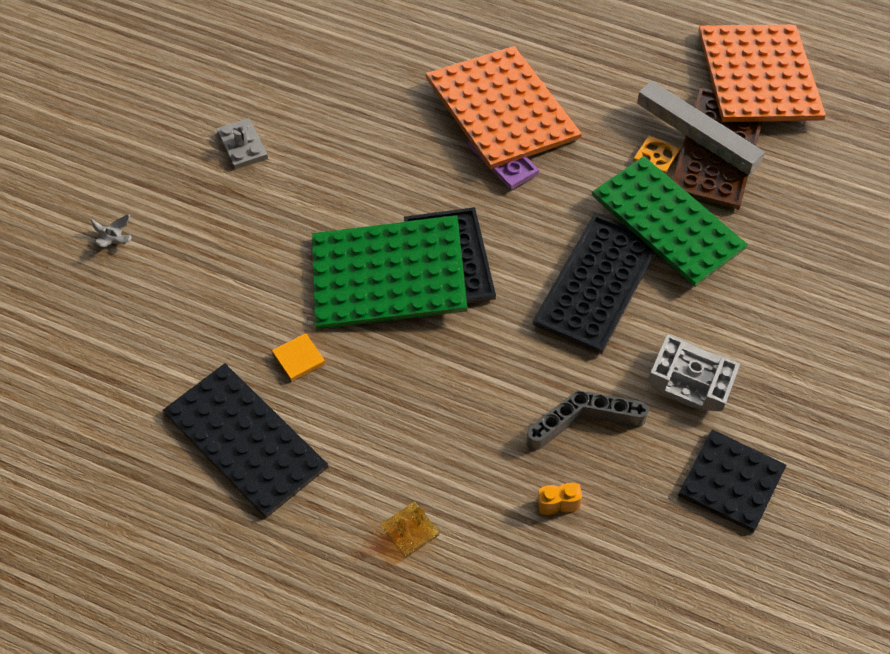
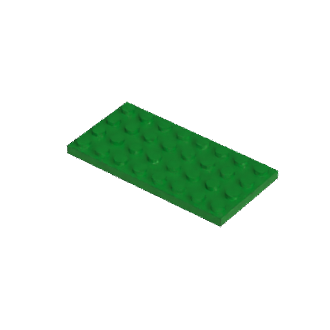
M645 156L592 191V196L694 287L747 248L748 244Z

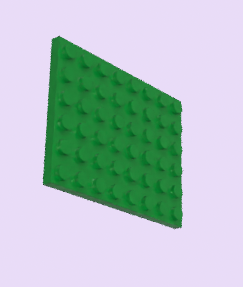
M457 215L312 233L316 329L468 311Z

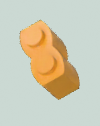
M566 483L560 487L548 485L538 490L537 504L539 513L542 515H552L559 511L570 513L580 509L582 502L580 484Z

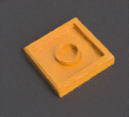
M306 333L272 350L274 357L291 382L325 365L324 358Z

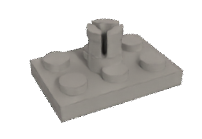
M250 118L217 128V133L235 170L268 159L267 152Z

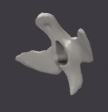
M130 214L115 220L109 227L102 226L94 219H91L93 228L101 236L95 240V243L99 246L107 247L112 243L126 244L130 242L131 235H121L123 228L130 220Z

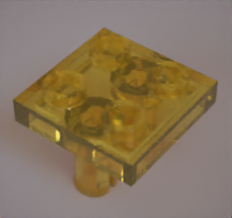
M415 501L381 523V528L405 559L439 536V531L425 515L424 509L419 507Z

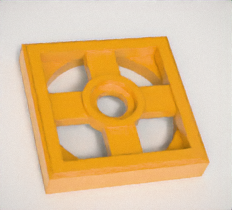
M649 135L635 155L633 162L646 155L655 166L666 174L680 153V148ZM653 144L658 148L652 151L647 149V146ZM665 150L671 152L672 158L664 156L663 152ZM658 154L660 157L655 158L653 155ZM656 163H664L663 165H656Z

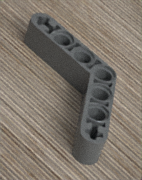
M576 391L528 429L526 443L530 449L540 450L580 417L640 427L646 422L649 408L640 401L586 391Z

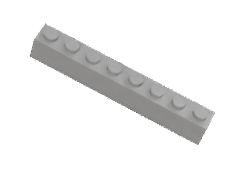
M649 82L639 91L638 105L670 126H673L684 135H687L698 144H701L712 153L723 158L726 162L737 167L740 171L750 175L762 163L765 154L763 150L655 82Z

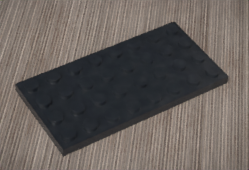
M594 213L533 319L532 325L603 354L656 252L627 226Z
M226 363L163 409L164 414L265 518L269 517L328 468V463Z

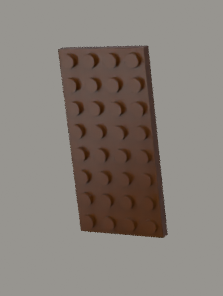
M700 87L694 108L756 146L762 121L722 122L714 91ZM686 135L673 181L694 199L739 210L748 174L740 171L737 167L726 162L723 158L712 153Z

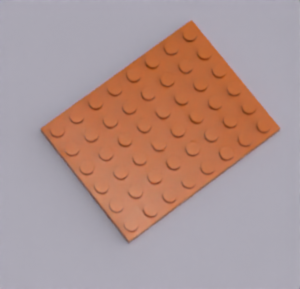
M796 25L699 26L698 32L722 122L820 121L825 119L826 114Z
M515 46L426 73L427 81L489 169L581 139L582 133Z

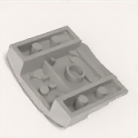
M667 334L648 381L660 392L680 403L702 410L722 411L727 402L740 363L721 355L704 351L687 341Z

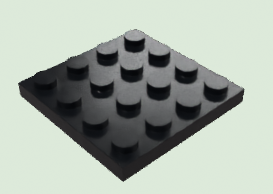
M712 429L678 496L754 533L787 465Z

